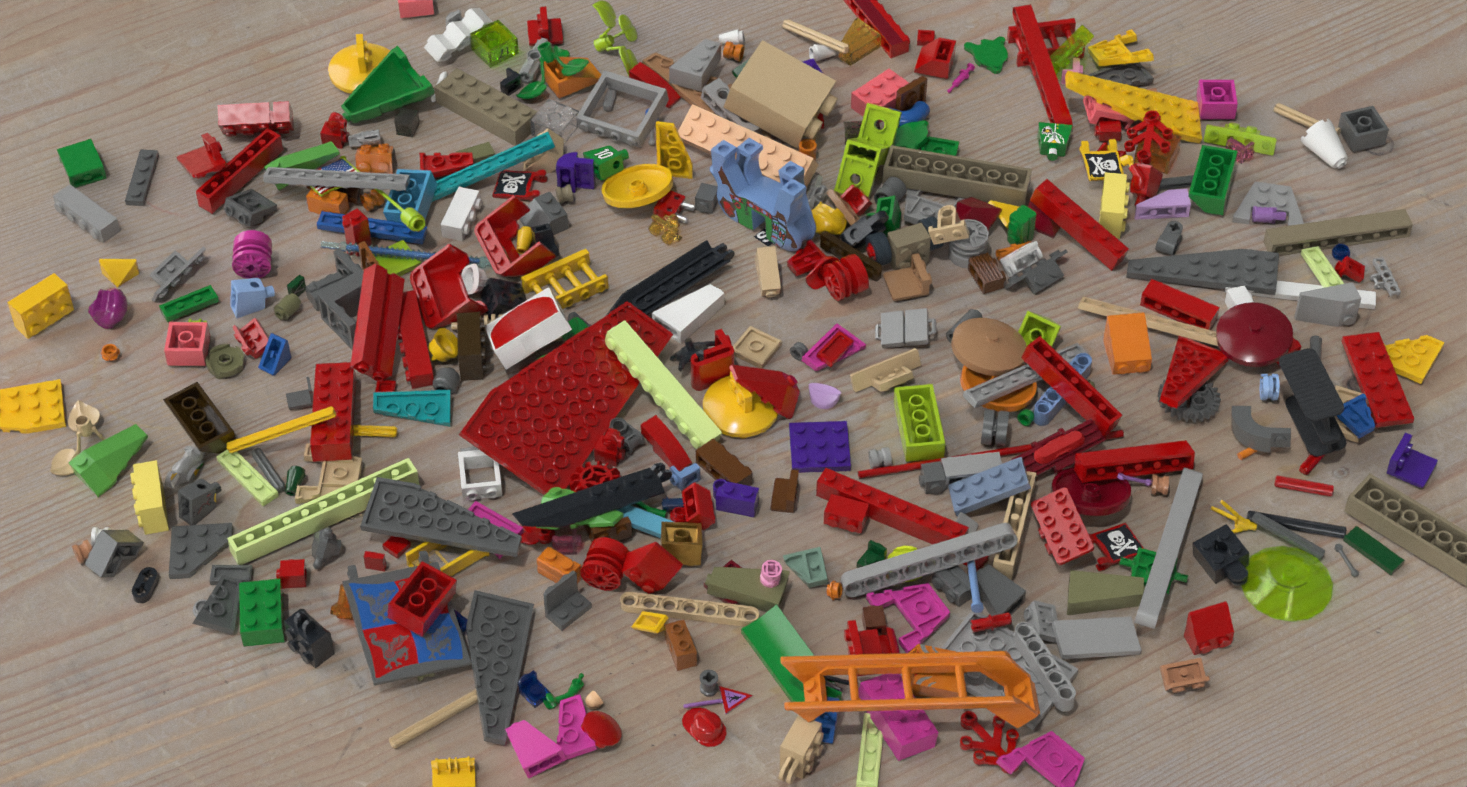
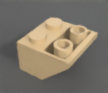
M548 128L539 133L537 136L549 132L555 148L523 161V171L536 172L543 169L546 170V173H552L556 170V163L563 156L564 139Z

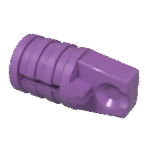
M1253 206L1252 222L1275 224L1276 220H1286V213L1277 211L1276 207Z

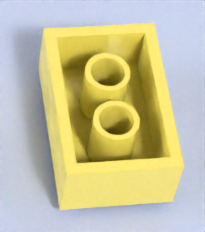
M1105 172L1099 223L1112 235L1120 239L1121 231H1125L1126 221H1123V219H1127L1128 208H1124V206H1128L1129 195H1125V193L1129 192L1130 182H1126L1127 174Z
M157 460L133 464L134 473H130L132 485H134L132 492L134 500H136L134 504L135 513L140 515L137 516L139 528L143 527L145 535L169 531L163 482Z

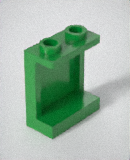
M92 139L57 149L60 163L65 169L70 185L74 188L107 179L104 166Z

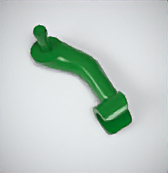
M580 673L578 678L572 680L565 694L554 697L552 693H547V700H543L546 708L549 710L554 709L560 704L561 700L576 696L584 686L582 681L584 674Z

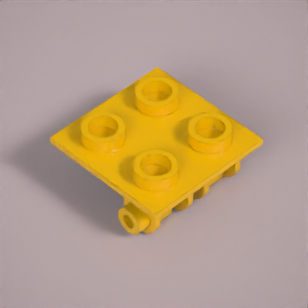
M468 756L467 758L457 759L455 757V759H451V757H448V759L435 758V760L431 761L432 787H475V758Z

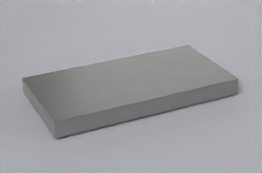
M1132 617L1057 620L1052 623L1061 659L1140 655L1142 651Z

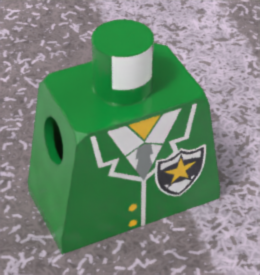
M1039 122L1037 139L1040 154L1047 155L1050 161H1055L1058 157H1064L1071 140L1072 125Z

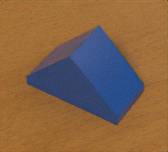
M271 333L258 368L271 375H276L291 359L288 340Z

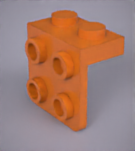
M369 144L361 145L355 155L356 168L360 172L393 174V146H389V144H379L378 147H371Z

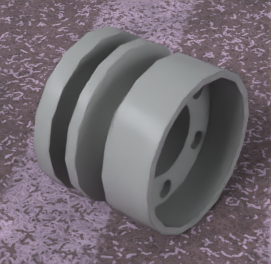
M965 219L969 230V238L950 241L948 253L950 261L961 268H968L970 257L987 253L989 232L987 227L979 221Z

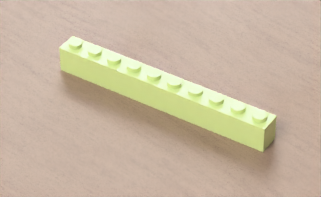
M409 458L227 538L230 552L238 565L248 563L366 510L377 477L419 485L418 471Z

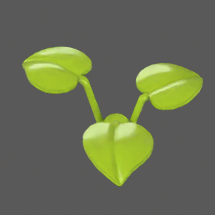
M598 1L592 6L598 11L608 28L603 34L599 35L600 38L594 40V47L598 52L619 50L620 57L629 76V70L638 64L634 53L630 49L626 50L625 46H612L615 43L614 39L622 34H625L628 41H635L637 39L636 28L632 25L629 17L622 14L619 16L618 22L623 31L614 36L607 35L615 27L616 13L607 1Z

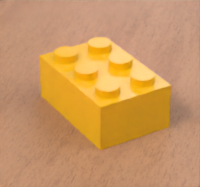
M55 273L7 302L15 328L27 339L38 334L74 310L68 285Z

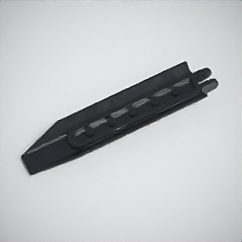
M708 240L622 293L606 315L627 301L648 315L731 262L735 253L730 249L726 251L727 245L724 243L711 248Z
M656 463L651 468L649 467L514 512L512 515L522 526L564 528L664 494L665 491L662 483L671 479L672 472L668 469L666 470L663 463Z

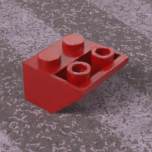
M939 37L923 46L914 73L948 79L955 57L956 40Z

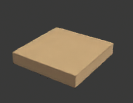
M750 326L734 344V356L763 369L782 346V341Z

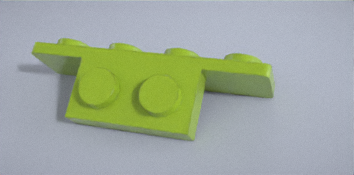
M1230 122L1225 124V127L1207 124L1203 141L1273 155L1277 138L1260 135L1261 131L1257 130L1256 127L1247 126L1245 128L1240 127L1238 123Z

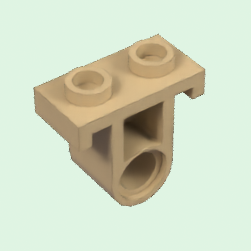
M952 205L942 207L938 212L937 228L930 226L928 229L934 245L969 238V230L965 220L960 221L956 208Z

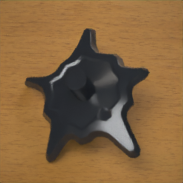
M688 338L684 341L686 346L670 356V361H673L675 358L677 361H680L678 370L681 372L685 365L691 361L693 354L696 353L698 362H700L699 357L704 358V350L710 346H715V341L693 342L691 338Z

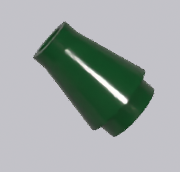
M291 466L287 470L285 489L287 495H296L297 486H301L306 478L304 468Z

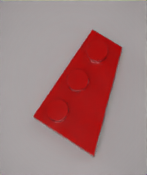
M457 152L449 155H441V153L426 155V153H419L420 170L432 171L434 178L451 175L474 164L472 152Z

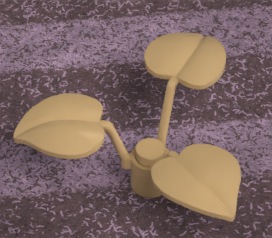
M80 400L76 402L70 413L68 425L71 430L76 432L77 450L76 452L73 449L59 451L52 460L50 469L52 474L64 476L74 473L69 462L81 452V436L89 437L94 432L102 441L105 440L95 427L100 420V413L96 408Z

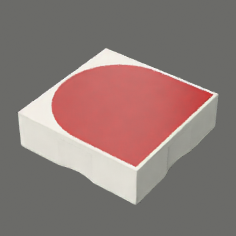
M549 287L485 325L493 350L505 369L510 368L539 348L572 330L564 316L561 305Z

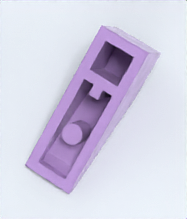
M1187 189L1167 190L1137 204L1135 220L1189 217L1191 203Z

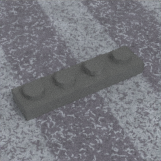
M140 149L125 198L126 205L144 206L159 157L158 150Z

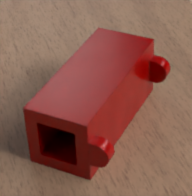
M358 208L342 216L347 246L358 247L359 243L365 241L367 246L372 248L368 218ZM347 249V253L350 256L353 254L357 257L360 256L359 250Z

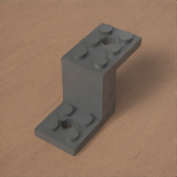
M339 248L333 252L336 271L340 272L343 280L318 293L317 296L321 319L353 350L356 320L353 317L358 315L364 272L359 264H355L348 253H344Z

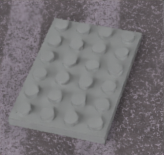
M971 611L942 646V649L956 652H1009L1012 659L1031 675V680L1035 683L1040 714L1024 724L1034 730L1054 703L1015 646V632L1001 626L994 628L993 631L988 629L973 633L970 620L987 616ZM1052 654L1071 682L1078 674V668ZM964 673L966 691L976 697L1005 696L1004 687L983 673Z

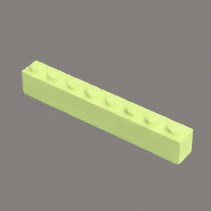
M625 320L607 331L605 337L606 346L615 352L622 364L628 367L631 375L640 381L643 389L649 392L655 403L665 410L667 417L677 424L679 431L690 439V443L694 448H700L711 439L717 442L720 440L721 430Z

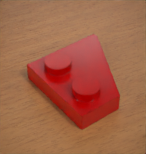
M808 240L806 242L807 246L804 249H799L787 261V267L796 276L813 270L815 262L826 256L812 240Z

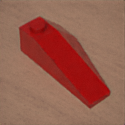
M729 366L737 383L750 393L755 391L765 404L767 402L771 403L774 406L773 410L788 419L793 417L800 393L797 386L798 382L793 375H788L782 371L747 366Z

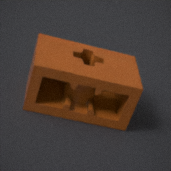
M685 620L665 624V640L677 671L697 666V651Z

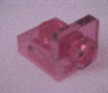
M1231 137L1227 140L1225 149L1238 151L1237 162L1242 164L1253 156L1255 143L1251 141L1245 146Z
M573 528V536H552V548L563 555H577V547H581V535H578L577 528Z

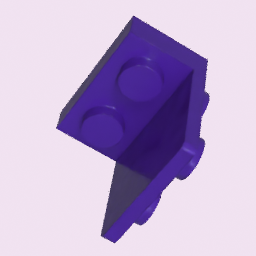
M1405 432L1390 458L1386 473L1419 488H1424L1438 460L1413 450V444H1411L1413 435Z

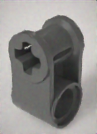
M1178 221L1169 222L1162 235L1158 238L1155 250L1173 256L1181 242L1183 225Z
M618 417L610 421V428L618 430L621 436L625 437L623 445L625 453L630 454L636 446L645 443L641 432L632 427L625 419Z

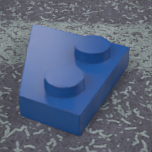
M1364 393L1344 403V411L1337 415L1358 438L1369 434L1375 429V423L1371 417L1370 408L1367 407L1366 395Z

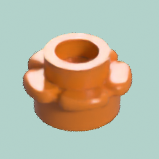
M107 344L102 348V358L106 361H114L120 355V350L114 344Z
M835 580L827 585V596H830L833 601L842 597V584Z

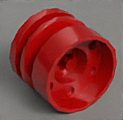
M850 254L841 258L840 262L833 261L823 266L822 273L825 285L830 295L836 301L843 300L845 297H850L852 293L858 294L869 288L866 268L856 254Z
M607 537L594 539L590 544L587 557L581 567V577L587 584L596 589L604 591L617 589L624 577L622 568L626 554L630 551L624 544L615 539Z

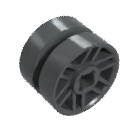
M985 409L981 444L991 445L992 439L995 437V446L1005 447L1009 411H999L997 418H995V410Z

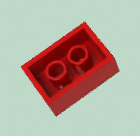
M422 561L389 602L387 618L423 637L456 594L457 580Z

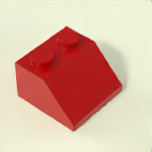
M653 542L628 552L622 573L642 588L643 591L651 594L663 589L682 568L683 564L659 543Z
M1226 601L1188 613L1184 638L1194 655L1205 654L1213 649L1225 648L1232 644L1234 628Z

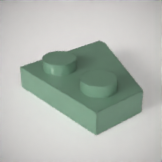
M821 547L783 555L785 564L809 588L828 584Z

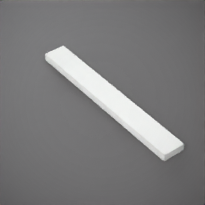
M1277 281L1275 295L1247 291L1252 296L1298 301L1300 292L1320 289L1323 286ZM1357 290L1361 297L1359 308L1375 309L1376 292Z

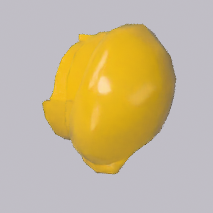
M820 201L817 207L811 210L816 225V233L821 234L823 231H827L832 235H841L844 232L847 221L844 214L838 208L833 209Z

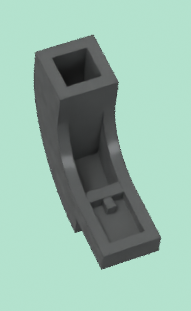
M1232 406V432L1243 445L1261 452H1271V447L1290 448L1291 428L1261 426L1253 420L1251 406Z

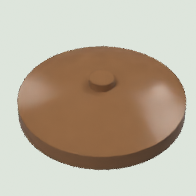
M973 318L966 320L957 326L951 340L952 350L956 358L969 369L984 375L1001 376L1022 367L1025 362L1021 358L1027 347L1023 337L1013 327L995 319Z

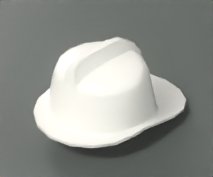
M477 264L465 266L461 274L468 295L482 291L488 280L485 271L478 268Z

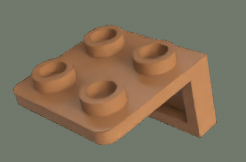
M919 253L911 255V267L883 274L893 301L929 295V286L932 284V278L930 273H927L925 261L921 260Z

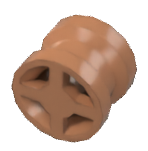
M1153 474L1151 494L1162 493L1167 495L1169 476L1158 477Z
M87 539L80 545L75 544L72 546L73 552L80 564L88 558L92 550Z

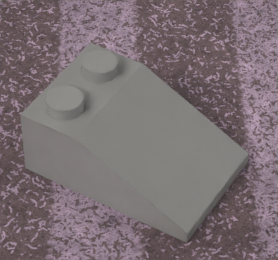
M1353 282L1300 292L1294 318L1298 321L1335 327L1351 325L1356 321L1361 297Z

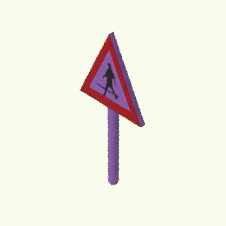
M719 686L722 699L684 704L683 707L690 708L723 703L725 714H727L753 695Z

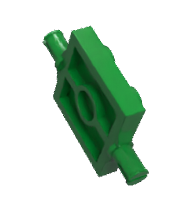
M1139 547L1137 555L1133 560L1121 557L1119 565L1130 567L1131 576L1144 578V586H1146L1157 552ZM1178 558L1176 559L1166 591L1167 594H1169L1174 580L1187 583L1188 575L1177 572L1176 564Z

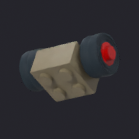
M930 216L919 220L915 225L889 232L888 239L883 232L866 236L865 245L868 257L880 265L890 263L893 270L911 267V255L919 253L921 260L925 261V264L929 263L930 251L939 249L944 245V243L934 245L928 232L930 226L937 228V218Z

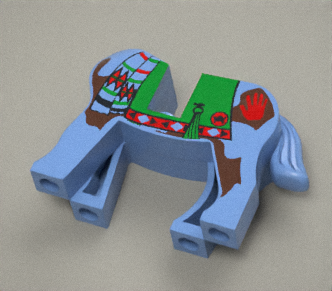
M751 138L745 140L738 147L722 140L711 149L712 165L710 166V172L718 185L717 199L723 212L730 219L751 230L756 229L765 221L766 237L769 241L787 251L799 250L802 242L812 239L816 233V225L804 184V168L789 161L778 170L779 183L762 175L759 167V155L763 150V145Z

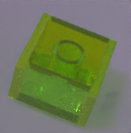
M499 20L470 33L471 49L490 68L519 54L518 38Z

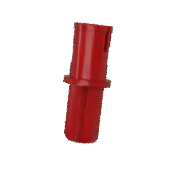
M1010 613L994 616L988 614V617L970 620V624H972L971 629L973 633L988 629L993 631L996 627L1012 624V617Z

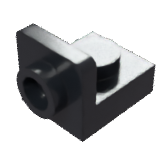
M507 68V78L500 82V89L502 93L510 96L521 88V77L518 72Z

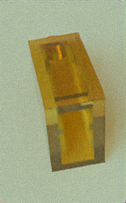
M857 17L841 41L849 45L848 53L843 54L839 52V58L850 66L880 48L881 34Z

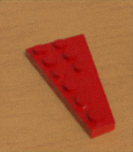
M1178 336L1160 402L1167 404L1169 407L1178 408L1229 361V358L1219 350L1192 339Z

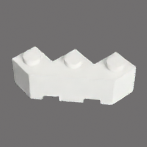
M470 8L466 11L462 21H452L446 26V31L443 34L430 36L424 48L437 62L447 61L452 57V52L464 49L475 36L477 38L481 37L493 21L480 8Z

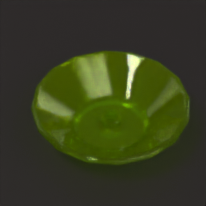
M1275 546L1264 548L1249 557V565L1245 567L1248 570V581L1241 587L1245 598L1258 611L1269 617L1291 622L1310 619L1322 612L1332 599V579L1328 569L1315 556L1299 548Z

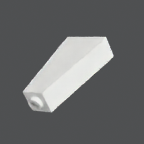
M709 284L654 311L652 319L673 333L671 338L681 344L724 306V292Z

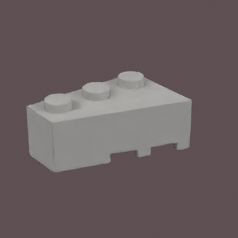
M704 39L669 67V83L702 92L703 87L707 84L721 60V43Z

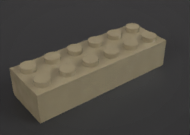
M458 68L434 87L436 103L514 146L520 144L539 127L537 111Z

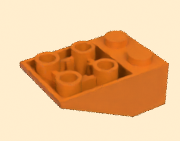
M559 57V58H560V60H561L564 64H568L569 61H571V60H573V59H578V58H581V57ZM556 59L551 63L544 61L545 82L559 99L596 84L601 77V73L589 60L590 63L577 74L564 76L561 72L563 67Z

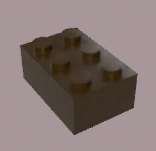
M480 312L457 313L458 362L461 381L484 380L483 372H487V362L483 360L487 357L486 346H483L486 343V333L482 332L485 331L484 319H480Z

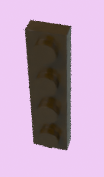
M823 231L820 234V247L824 251L831 253L839 260L850 254H856L863 262L868 278L876 282L881 279L882 265L829 232Z

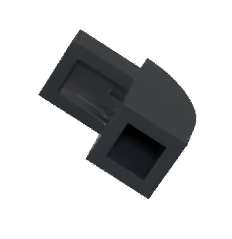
M547 223L531 227L534 245L540 241L556 257L560 256L559 249L554 243L553 231L550 225Z

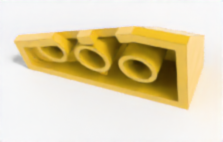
M656 121L657 165L668 168L672 177L693 179V163L675 124Z

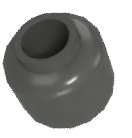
M451 367L440 368L433 379L432 385L435 390H450L451 394H453L459 385L460 376Z

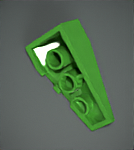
M331 141L279 157L264 166V170L266 171L268 167L316 169L339 155L340 152ZM283 183L275 184L278 190L289 185Z

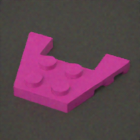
M929 583L903 587V590L898 591L890 589L884 590V593L874 594V592L866 594V599L870 605H883V608L895 604L914 631L899 637L898 643L906 653H909L917 644H922L950 617V611Z
M1050 731L1030 741L1029 744L1021 748L1018 747L1011 753L999 757L996 763L1011 775L1023 761H1026L1056 787H1074L1085 758L1053 731Z

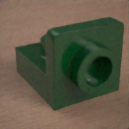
M870 540L868 542V549L858 560L856 567L860 568L886 560L887 548L880 543Z

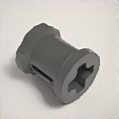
M704 670L700 674V692L706 697H711L718 692V674L713 670Z

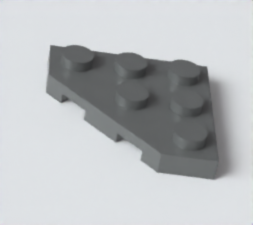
M232 523L172 526L169 578H191L196 574L198 568L203 564L207 565L217 556L221 549L227 548L229 546L227 538L233 536Z

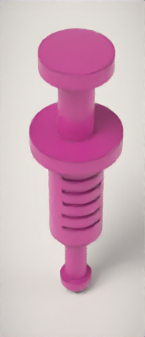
M972 63L967 64L966 70L961 69L959 71V76L952 82V86L947 90L948 93H951L954 87H958L964 79L969 78V72L975 69Z

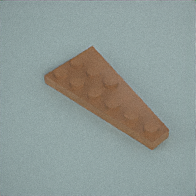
M654 53L642 60L643 64L659 74L691 106L693 104L715 114L701 99L702 92L669 83V67L674 64L673 59ZM711 76L706 85L718 78Z

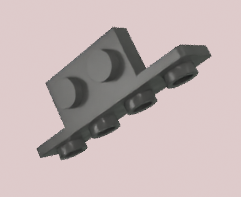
M1058 249L1049 255L1050 259L1046 260L1043 258L1035 263L1037 267L1032 268L1030 266L1022 271L1023 275L1020 277L1016 274L1009 278V283L1004 286L1005 289L1024 279L1032 293L1035 294L1062 278L1064 274L1055 260L1068 253V251L1065 249L1060 252Z

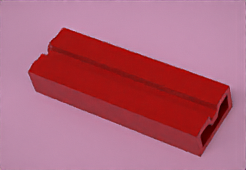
M378 264L366 268L363 273L350 367L359 373L371 377L375 381H383L392 376L405 279L395 273H387L388 270Z

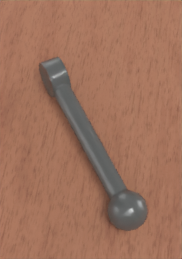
M1336 544L1334 550L1340 553L1351 570V575L1357 577L1359 571L1354 569L1342 550L1343 546Z

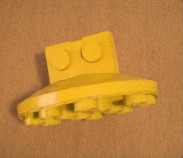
M356 34V44L340 50L331 59L328 67L331 82L338 89L351 94L359 84H362L371 71L378 66L390 50L377 44L367 43V40L364 41L363 34Z
M731 371L730 376L712 384L703 398V411L721 430L722 434L745 439L763 433L775 423L779 415L773 410L774 406L771 403L767 402L765 404L755 391L750 393L737 383Z

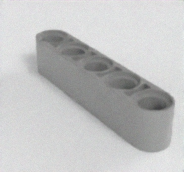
M1028 622L1018 623L1014 634L1015 646L1056 708L1064 712L1070 711L1074 707L1075 688L1034 627Z

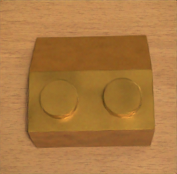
M661 521V546L683 565H701V523Z

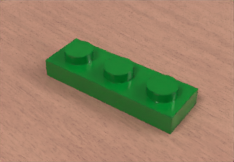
M208 285L159 305V309L168 323L217 303L219 299L212 286Z

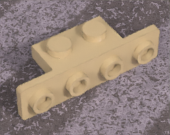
M914 348L852 373L850 378L853 391L858 392L870 386H873L880 392L888 391L891 387L907 383L908 380L914 378L911 370L921 366L918 350Z

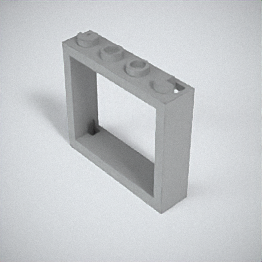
M604 70L576 117L578 127L585 132L589 131L601 137L605 136L614 141H621L630 146L633 145L641 148L669 101L667 90ZM607 87L654 101L636 132L590 118L591 113Z

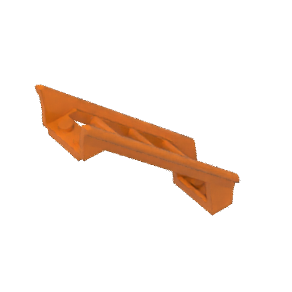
M1007 651L781 657V664L803 683L805 702H785V710L794 711L807 722L814 720L824 712L986 708L1018 729L1040 714L1035 683L1031 680V675L1021 668ZM955 672L959 697H913L910 673ZM964 672L983 673L1004 687L1005 696H967ZM902 674L905 699L861 700L859 698L857 675ZM823 675H848L851 700L827 701L826 684Z

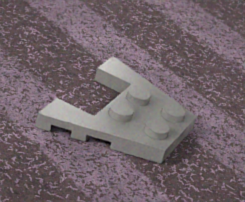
M1256 181L1238 207L1232 221L1249 224L1253 206L1276 207L1277 211L1285 212L1286 216H1288L1287 226L1304 224L1291 186Z
M907 188L904 220L912 224H917L919 220L934 216L938 220L939 210L946 205L920 197L923 192L921 190Z

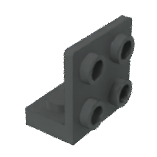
M574 570L562 576L556 584L549 586L543 593L545 617L561 631L592 608V603L578 592L577 573Z

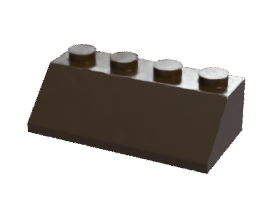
M198 382L163 399L166 406L200 452L221 454L227 450L228 442L236 440L233 429Z

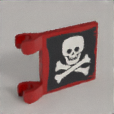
M542 169L536 172L501 171L494 188L493 198L509 199L515 195L519 199L532 201L540 196L539 190L531 191L533 181L545 183L547 181L546 170Z
M1126 523L1089 534L1092 543H1096L1105 556L1097 559L1098 564H1096V568L1100 572L1114 564L1120 563L1121 557L1127 559L1134 558L1137 555L1138 548H1143Z

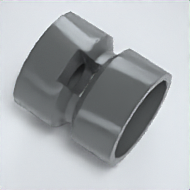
M889 177L874 195L876 204L878 198L896 196L899 202L907 192L906 185L896 177Z

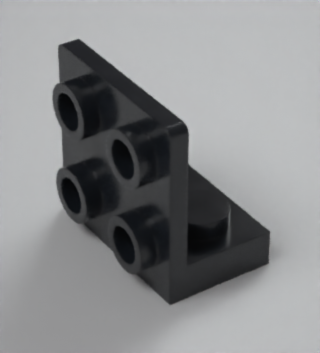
M489 277L483 290L479 292L482 302L487 306L488 311L486 314L490 320L491 314H496L497 318L503 308L513 309L527 301L520 283Z

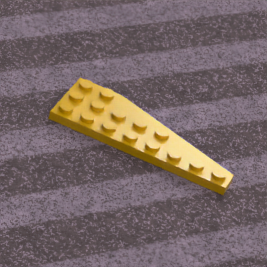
M1067 71L1065 74L1066 88L1080 95H1089L1097 99L1096 102L1101 105L1104 102L1112 106V110L1134 121H1144L1143 118L1146 112L1151 110L1157 111L1161 115V122L1167 128L1173 130V138L1198 144L1202 141L1199 107L1196 101L1078 72Z
M61 379L0 389V429L3 432L15 430L20 431V433L29 434L66 427Z

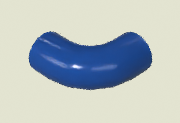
M917 101L910 110L900 111L902 115L898 128L909 122L925 120L930 113L929 106L925 102Z

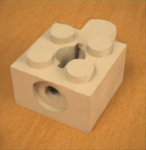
M797 716L780 746L779 780L784 781L786 779V783L792 784L795 777L803 779L807 772H811L815 756L819 757L823 749L821 744L824 735L821 732L822 723L814 720L807 722L801 716Z

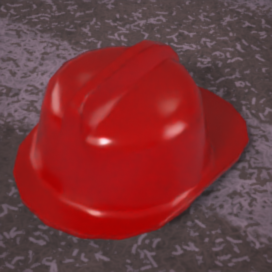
M698 707L688 710L683 715L682 725L684 729L701 745L715 747L725 740L727 734L726 727L716 713L706 708Z

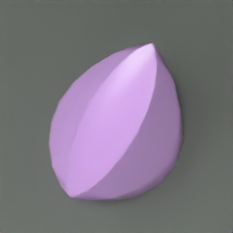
M820 383L809 384L810 399L815 407L830 409L836 406L841 395L840 390Z

